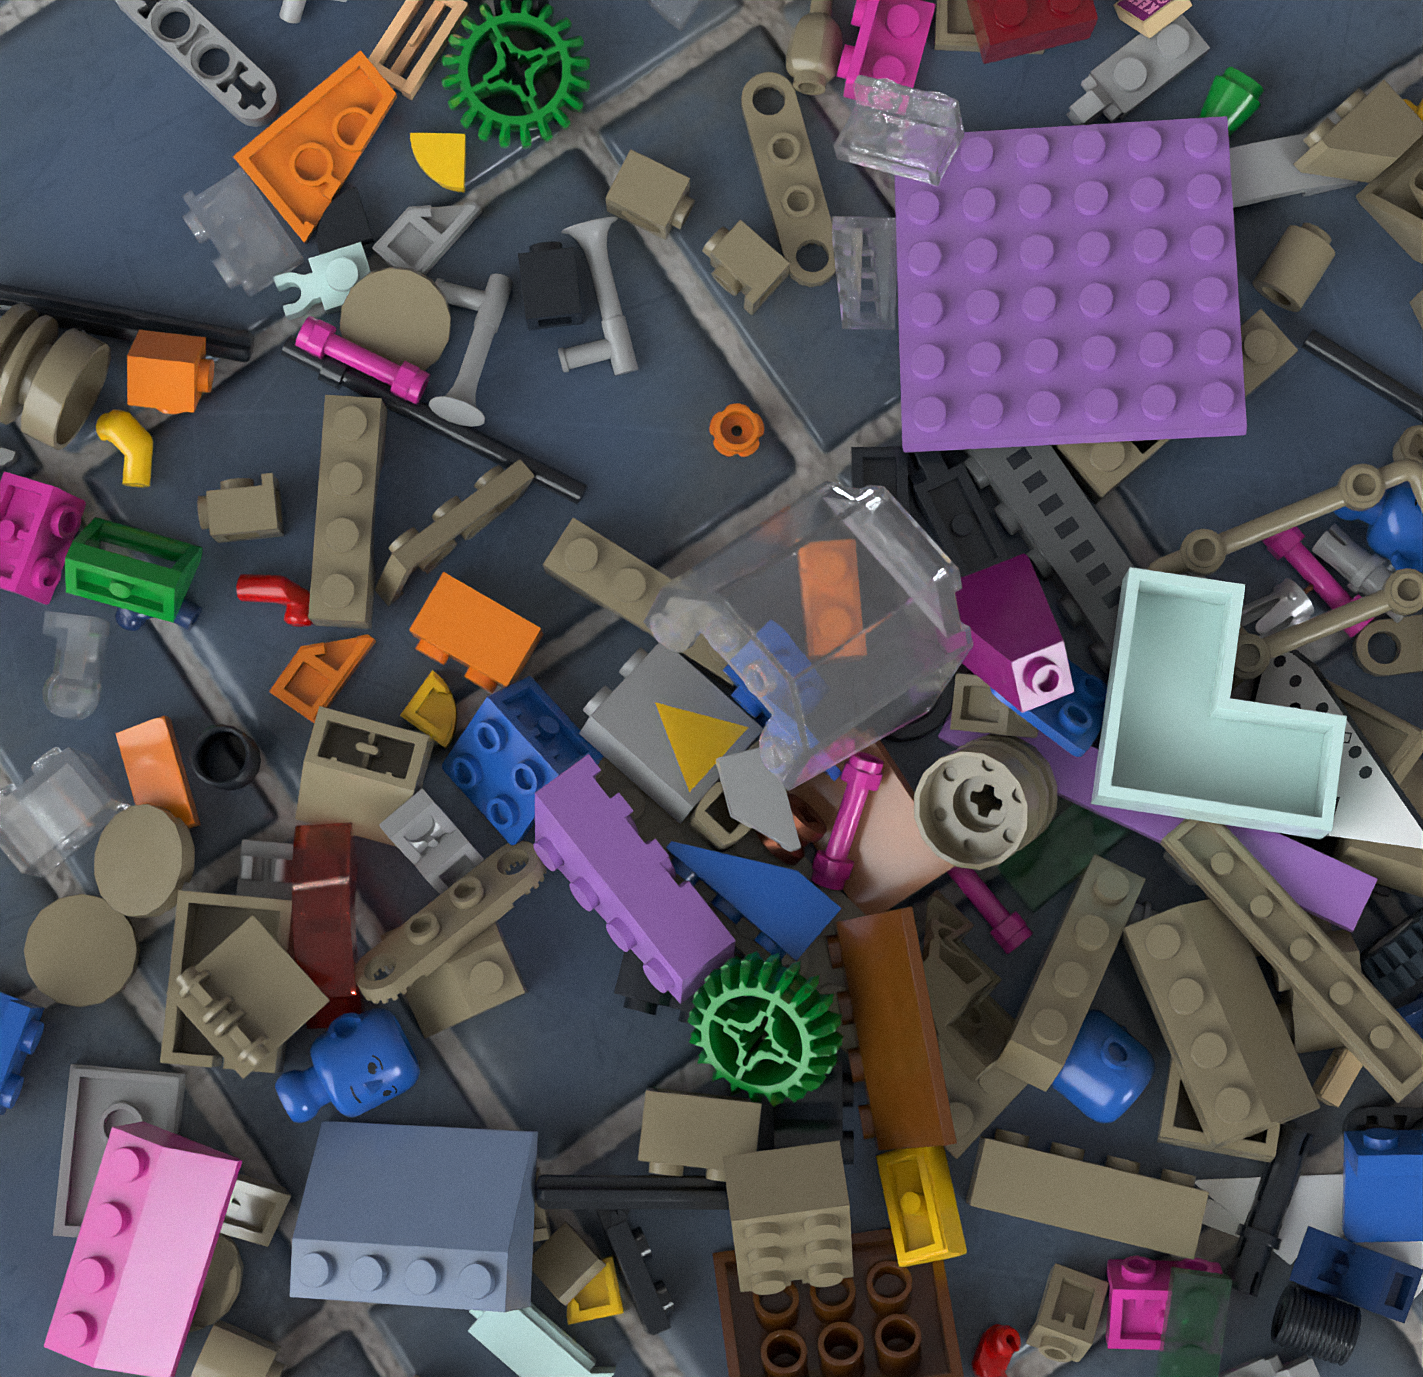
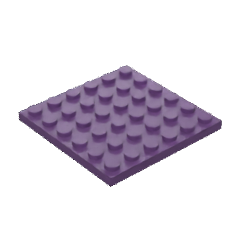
M1227 116L893 137L903 452L1246 435L1247 419Z

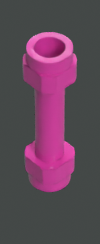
M312 316L307 317L299 331L295 346L320 359L326 354L390 385V392L406 401L408 400L414 404L420 401L429 383L431 374L407 361H404L400 366L336 335L335 326Z
M1297 526L1261 540L1277 561L1284 556L1307 583L1314 586L1313 589L1332 610L1362 598L1359 594L1352 598L1300 542L1305 535ZM1375 617L1346 628L1344 631L1352 638Z
M852 751L849 761H846L840 779L846 782L847 786L826 851L817 850L812 864V869L814 870L811 880L820 886L833 890H842L846 880L850 878L854 861L847 857L869 790L877 791L883 777L881 770L884 761L874 755Z
M955 866L947 871L948 875L993 929L988 933L1006 954H1009L1033 934L1017 911L1010 914L973 869Z

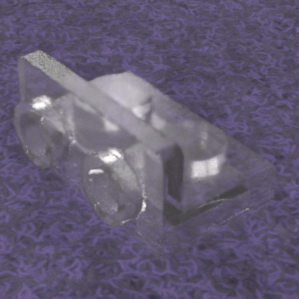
M858 75L853 83L856 105L834 144L837 159L938 186L964 137L959 102L941 92H927L897 84L886 78L876 79Z
M242 167L196 197L191 190L182 195L190 208V211L182 215V218L200 244L209 238L213 242L221 256L212 262L230 289L241 284L248 296L252 297L275 282L274 276L288 273L305 262Z

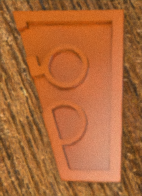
M360 50L233 156L305 244L309 241L320 223L324 211L338 194L396 100L397 94Z

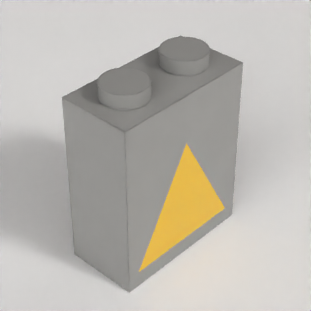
M662 639L650 653H647L640 647L619 671L625 679L614 691H611L605 685L588 702L583 711L589 718L579 734L681 824L694 810L707 791L720 781L716 759L746 751L764 729Z

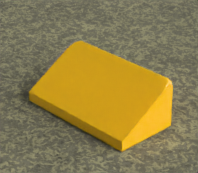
M944 1147L896 1149L877 1155L876 1159L899 1267L938 1261L966 1254L965 1239Z

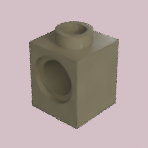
M630 149L605 198L607 212L664 240L667 239L673 226L680 230L683 228L692 211L695 199L689 197L690 178Z

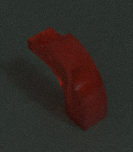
M352 822L295 826L292 858V918L295 962L330 1000L306 1022L307 1029L329 1028L330 1024L343 1014L355 1013L359 1015L365 1012L363 994L355 982L356 964L358 963L355 919L358 866Z

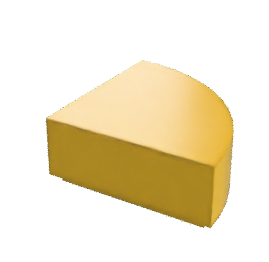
M410 133L411 147L421 169L443 188L465 193L466 135L455 133Z
M432 670L400 716L447 749L456 730L457 708L451 690L445 681Z
M613 1255L602 1258L606 1266L568 1303V1325L624 1313Z

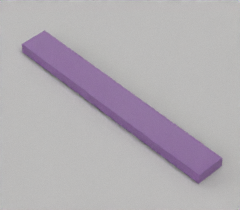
M951 710L938 738L940 741L958 749L967 742L989 735V733L950 730ZM1038 730L1036 738L1018 737L1035 746L1050 763L1058 785L1057 795L1158 843L1185 820V818L1091 804L1098 749L1090 746L1082 757H1075L1040 730ZM1226 825L1304 911L1353 933L1378 880L1377 878L1280 833Z

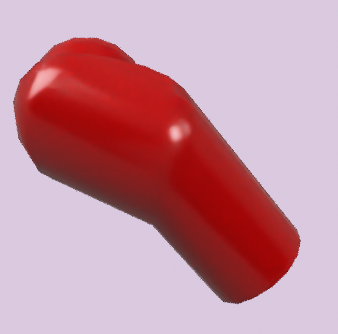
M241 574L239 576L236 591L240 601L278 603L286 606L284 621L287 624L297 627H310L313 624L308 618L310 591L282 575Z
M995 1324L990 1326L981 1335L971 1362L972 1370L976 1377H1007L1005 1372L1014 1351H1019L1021 1346L1020 1334L1014 1327Z

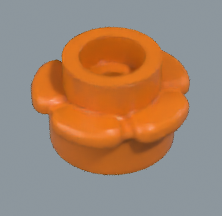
M734 403L727 405L725 410L717 412L713 416L709 431L714 436L713 445L719 453L727 457H732L734 454H738L740 457H747L759 448V438L764 434V423L759 414L753 413L747 405ZM739 426L742 429V434L734 436L731 432L733 427Z

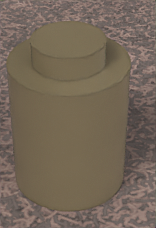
M1303 223L1301 227L1295 225L1288 226L1253 280L1254 288L1277 306L1292 312H1299L1336 255L1334 249L1329 245L1332 241L1331 237L1324 230L1311 223Z

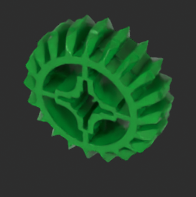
M501 0L502 15L493 17L489 5L484 3L479 7L484 23L478 26L472 18L465 16L461 23L470 37L466 39L458 34H451L448 39L449 44L461 52L460 55L447 54L442 57L444 67L458 71L457 74L447 75L442 78L443 88L446 90L461 89V92L448 100V105L452 111L469 106V109L460 120L461 125L468 129L479 120H482L483 123L479 128L478 137L484 142L491 138L496 128L501 130L499 135L501 148H509L512 132H520V141L524 149L531 148L532 139L529 131L539 129L541 138L544 142L548 143L553 140V136L547 123L554 120L561 129L567 130L571 123L567 115L562 112V109L566 107L573 112L580 113L584 107L583 102L571 94L572 91L587 92L590 89V81L588 79L574 75V73L583 72L590 68L589 57L571 56L584 47V40L580 35L566 40L563 39L572 27L571 21L567 17L559 20L553 27L549 25L554 14V8L549 4L542 8L537 18L532 16V0L522 1L521 13H512L511 1ZM523 31L532 33L544 39L551 46L544 50L539 47L535 50L523 51L513 45L506 32ZM491 40L497 55V63L491 71L482 75L484 80L471 85L473 61L482 46ZM505 50L508 52L512 62H519L520 68L524 63L530 67L525 71V85L529 96L524 94L520 85H514L512 79L509 83L503 80L508 75ZM561 61L562 79L554 97L542 108L535 91V83L540 76L549 72L550 66ZM502 95L512 96L520 102L527 115H503L485 106L481 100L489 96L492 99Z
M757 950L748 954L743 960L736 955L734 958L728 959L722 967L713 969L705 978V984L701 985L695 992L692 1001L695 1007L690 1011L687 1020L688 1023L695 1027L691 1033L689 1043L704 1048L699 1054L697 1064H712L715 1068L712 1082L722 1080L723 1078L731 1083L730 1096L740 1093L743 1089L748 1091L751 1102H760L766 1095L773 1107L783 1103L787 1097L795 1103L803 1098L808 1091L812 1092L814 1089L819 1088L826 1079L825 1074H829L836 1065L838 1057L836 1052L842 1046V1039L844 1037L836 1031L841 1024L842 1014L828 1010L833 1003L834 993L820 994L816 990L820 975L809 977L808 980L800 975L801 961L792 963L786 968L782 964L779 952L770 955L766 961L762 959ZM768 1017V1022L766 1026H764L762 1023L766 1020L765 1018ZM765 1031H767L768 1035L765 1037V1040L763 1041L762 1037Z

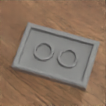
M70 1064L53 1236L78 1238L112 1127L144 1121L180 1135L186 1073Z

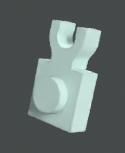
M361 242L309 258L312 273L301 275L288 272L273 278L279 292L290 287H296L301 290V297L296 303L283 306L287 319L292 320L302 317L312 306L320 302L323 303L327 315L341 311V307L351 288L371 272L363 245Z

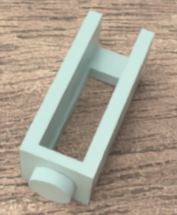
M532 1302L530 1307L509 1312L469 1311L477 1320L471 1325L468 1332L519 1377H612L615 1373L616 1366L593 1367L596 1359Z

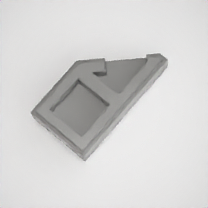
M475 202L456 206L431 207V205L408 207L372 247L373 252L390 267L413 268L427 275L482 213L481 207Z
M774 744L718 757L716 765L730 817L749 828H754L779 843L782 848L789 852L799 850L801 845Z

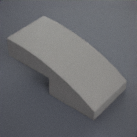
M423 788L379 824L389 839L415 865L423 877L440 895L485 860Z

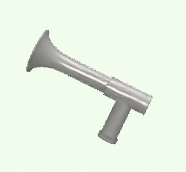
M618 217L590 220L561 231V233L570 234L576 239L585 253L603 320L601 324L605 339L566 349L563 347L558 348L564 373L569 372V369L608 359L611 360L614 376L639 370L626 317L622 313L607 250L608 231L611 224Z
M491 274L486 289L483 291L445 282L444 279L437 278L435 284L445 294L448 304L476 310L478 313L474 321L475 327L463 363L453 387L445 396L430 399L429 407L435 414L449 422L469 427L480 426L484 424L485 416L476 407V389L494 334L498 331L513 287V281L502 274Z

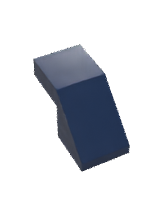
M1308 1226L1289 1280L1405 1324L1423 1274V1269Z

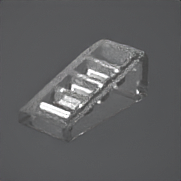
M832 216V242L842 329L895 330L897 282L896 218ZM863 234H867L868 246L862 245ZM862 257H870L871 268H862ZM861 279H872L874 290H861ZM860 301L875 302L876 313L860 312Z

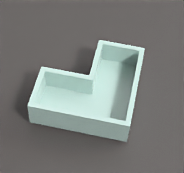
M1130 567L1122 580L1091 804L1321 839L1332 832L1347 716L1230 698L1245 584Z

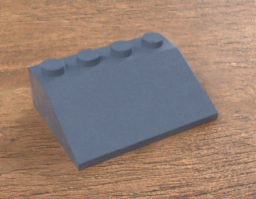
M322 1121L292 1238L290 1297L493 1312H509L530 1307L538 1132Z

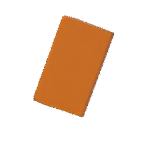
M164 715L115 733L135 805L150 804L170 810L169 812L174 817L181 818L188 828L200 826V820L171 718Z

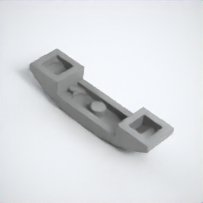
M1310 133L1229 148L1233 208L1302 193L1303 197L1355 186L1358 181L1301 173L1293 164L1310 149L1303 141Z

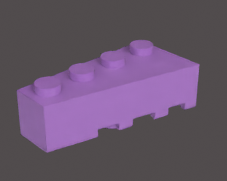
M588 754L535 792L534 850L541 862L549 870L555 871L559 869L571 882L569 884L570 890L584 909L587 911L595 909L607 922L606 929L615 944L625 952L631 949L644 963V973L652 985L662 993L668 990L681 1004L693 995L701 985L705 984V978L713 969L722 967L728 959L734 958L736 940L689 881H684L680 885L674 881L673 878H675L676 873L668 858L669 855L656 839L653 841L648 840L644 843L630 816L633 809L620 793H617L611 799L607 796L595 780V776L601 772V769Z

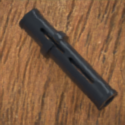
M1280 1124L1276 1156L1270 1163L1266 1162L1244 1225L1239 1223L1235 1234L1240 1237L1224 1279L1226 1286L1255 1297L1258 1296L1263 1275L1274 1249L1279 1250L1282 1239L1278 1238L1283 1225L1282 1222L1301 1175L1305 1158L1315 1138L1314 1135L1285 1124Z

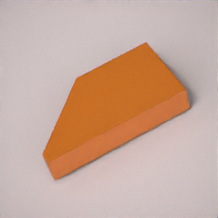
M366 634L350 639L301 646L269 692L315 723L319 706L325 708L331 706L376 640Z

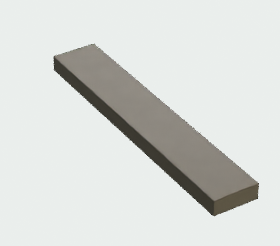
M1185 819L1162 838L1160 844L1397 1103L1423 1082V1039L1226 825Z

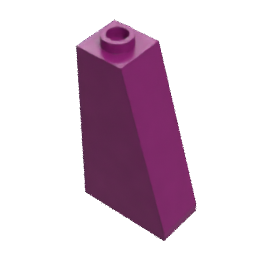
M1023 553L924 592L935 642L1022 713L1074 692L1064 640L1027 555Z

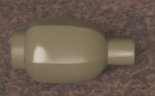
M811 0L810 12L798 21L792 31L786 56V70L794 79V89L800 93L807 95H820L824 93L826 84L835 78L842 55V31L840 26L831 18L833 0Z

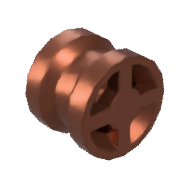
M787 793L801 848L789 852L782 848L779 843L759 831H755L763 845L774 856L789 865H796L805 856V847L810 842L819 841L827 833V827L820 815L808 803L794 794Z

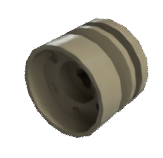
M21 302L13 305L0 319V423L7 425L15 421L22 413L21 431L25 435L59 451L75 438L88 419L107 376L111 361V348L106 343L75 328L66 331L58 339V322L48 315L39 317L38 312L34 308Z
M989 734L973 739L960 746L957 750L940 757L923 773L914 793V818L922 839L938 857L956 867L981 870L1004 862L1017 851L1033 842L1048 828L1057 809L1058 785L1050 763L1035 746L1016 736ZM990 786L995 787L994 792L989 791L988 788ZM997 798L1002 800L1001 804L996 803Z

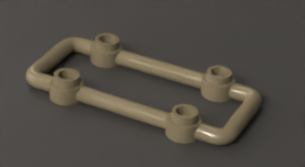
M1410 459L1398 460L1378 469L1363 463L1353 465L1341 475L1336 486L1219 534L1209 529L1194 530L1183 540L1180 550L1158 558L1149 565L1147 570L1181 574L1188 571L1198 576L1210 575L1221 567L1227 554L1345 506L1354 511L1369 510L1379 503L1386 489L1406 481L1409 482L1423 514V465L1418 461ZM1409 568L1397 570L1384 581L1382 590L1264 638L1249 633L1239 635L1233 677L1241 680L1254 679L1266 670L1270 659L1388 611L1403 616L1418 612L1423 608V573Z

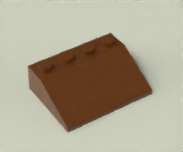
M907 907L835 922L836 934L826 936L832 970L842 968L846 991L836 992L839 1013L842 1014V1026L853 1024L857 1047L847 1049L853 1083L863 1081L867 1104L857 1106L863 1139L874 1138L875 1147L879 1151L957 1144L913 908Z
M891 1228L853 1233L851 1238L854 1277L843 1278L840 1283L828 1287H815L809 1283L803 1284L802 1279L791 1281V1286H786L784 1290L778 1293L759 1295L752 1291L740 1292L735 1250L712 1253L729 1377H964L944 1260L899 1267Z

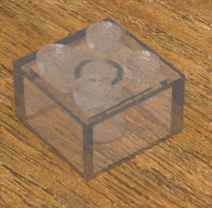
M70 746L63 751L59 747H55L37 759L31 766L35 774L18 788L11 783L0 790V848L22 874L46 877L100 833L113 816L132 806L90 754Z

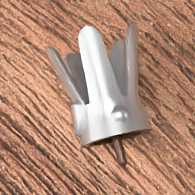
M1286 578L1281 584H1277L1271 594L1242 607L1240 624L1245 626L1261 618L1256 623L1255 629L1260 634L1259 637L1264 638L1308 620L1310 615L1314 613V607L1306 594L1314 586L1310 584L1302 590L1294 581Z

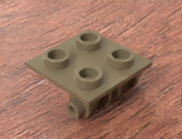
M254 915L248 918L195 967L192 965L175 980L177 984L166 993L242 1079L247 1077L330 1001Z

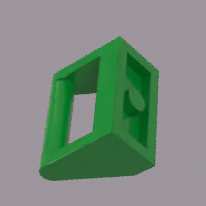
M94 517L73 540L65 557L66 593L174 623L201 561L203 547ZM102 541L176 563L170 569L99 549Z

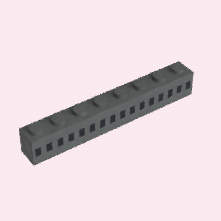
M1051 445L962 449L968 458L963 463L973 483L980 490L986 486L999 504L994 508L998 520L1011 536L1017 532L1020 534L1030 549L1025 555L1029 557L1036 575L1043 582L1050 578L1062 596L1056 600L1062 614L1074 628L1082 625L1093 641V644L1088 646L1091 656L1105 674H1108L1110 672L1122 580L1128 569L1135 567Z

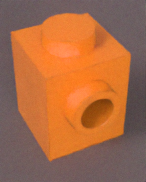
M139 330L127 355V405L156 408L158 411L166 414L194 413L202 393L211 392L214 379V361L212 359H205L206 337Z

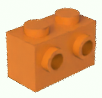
M445 572L440 576L409 629L411 634L420 640L415 648L416 650L442 665H445L450 657L466 666L468 670L464 677L492 694L497 686L505 688L517 681L544 635L542 629Z

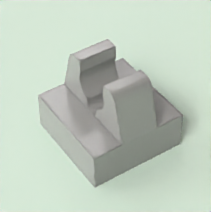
M242 839L236 895L295 901L301 845Z

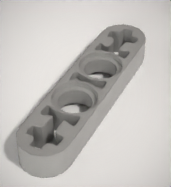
M115 0L119 8L240 122L247 126L258 127L266 125L275 118L279 112L280 98L271 79L187 0H155L157 3L151 11L143 0ZM182 12L190 18V27L186 34L180 38H167L161 33V21L169 13ZM210 49H222L228 53L230 58L227 69L220 75L215 76L203 73L199 66L202 55ZM242 69L247 70L246 72L240 74ZM238 76L250 91L257 93L262 88L264 89L262 93L266 103L264 107L258 109L256 106L251 105L246 110L243 109L246 102L241 92L232 85ZM228 87V90H227L226 93H224V92L221 91V90H223V89H225V88Z

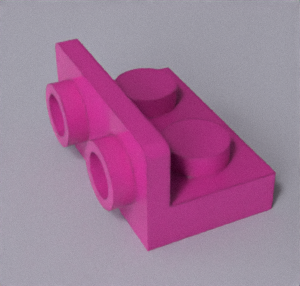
M857 0L851 20V25L860 27L855 47L845 44L836 76L846 79L843 97L907 113L936 4L923 0Z
M3 472L0 480V589L22 595L45 605L50 603L55 588L61 579L65 557L81 524V517L86 507L84 500L55 486Z
M1130 1256L1125 1259H1110L1107 1261L1106 1272L1110 1288L1105 1336L1108 1349L1222 1352L1228 1291L1219 1263L1209 1262L1201 1258H1194V1260L1186 1258L1181 1261H1159L1142 1256Z

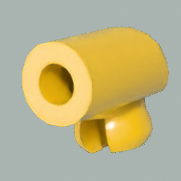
M114 409L109 413L99 416L96 422L98 437L102 441L108 440L110 443H113L124 454L122 484L130 487H150L153 439L151 434L131 413L124 410Z

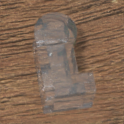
M45 611L42 633L52 638H57L53 673L44 683L42 696L47 709L54 715L72 721L82 720L96 710L101 694L110 630L109 621L100 617Z

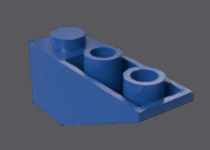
M673 841L666 847V850L674 856L671 863L676 874L683 880L689 881L693 887L699 880L703 881L717 894L710 903L736 925L743 917L760 931L754 941L770 955L779 952L781 960L787 954L791 959L797 961L842 909L797 870Z

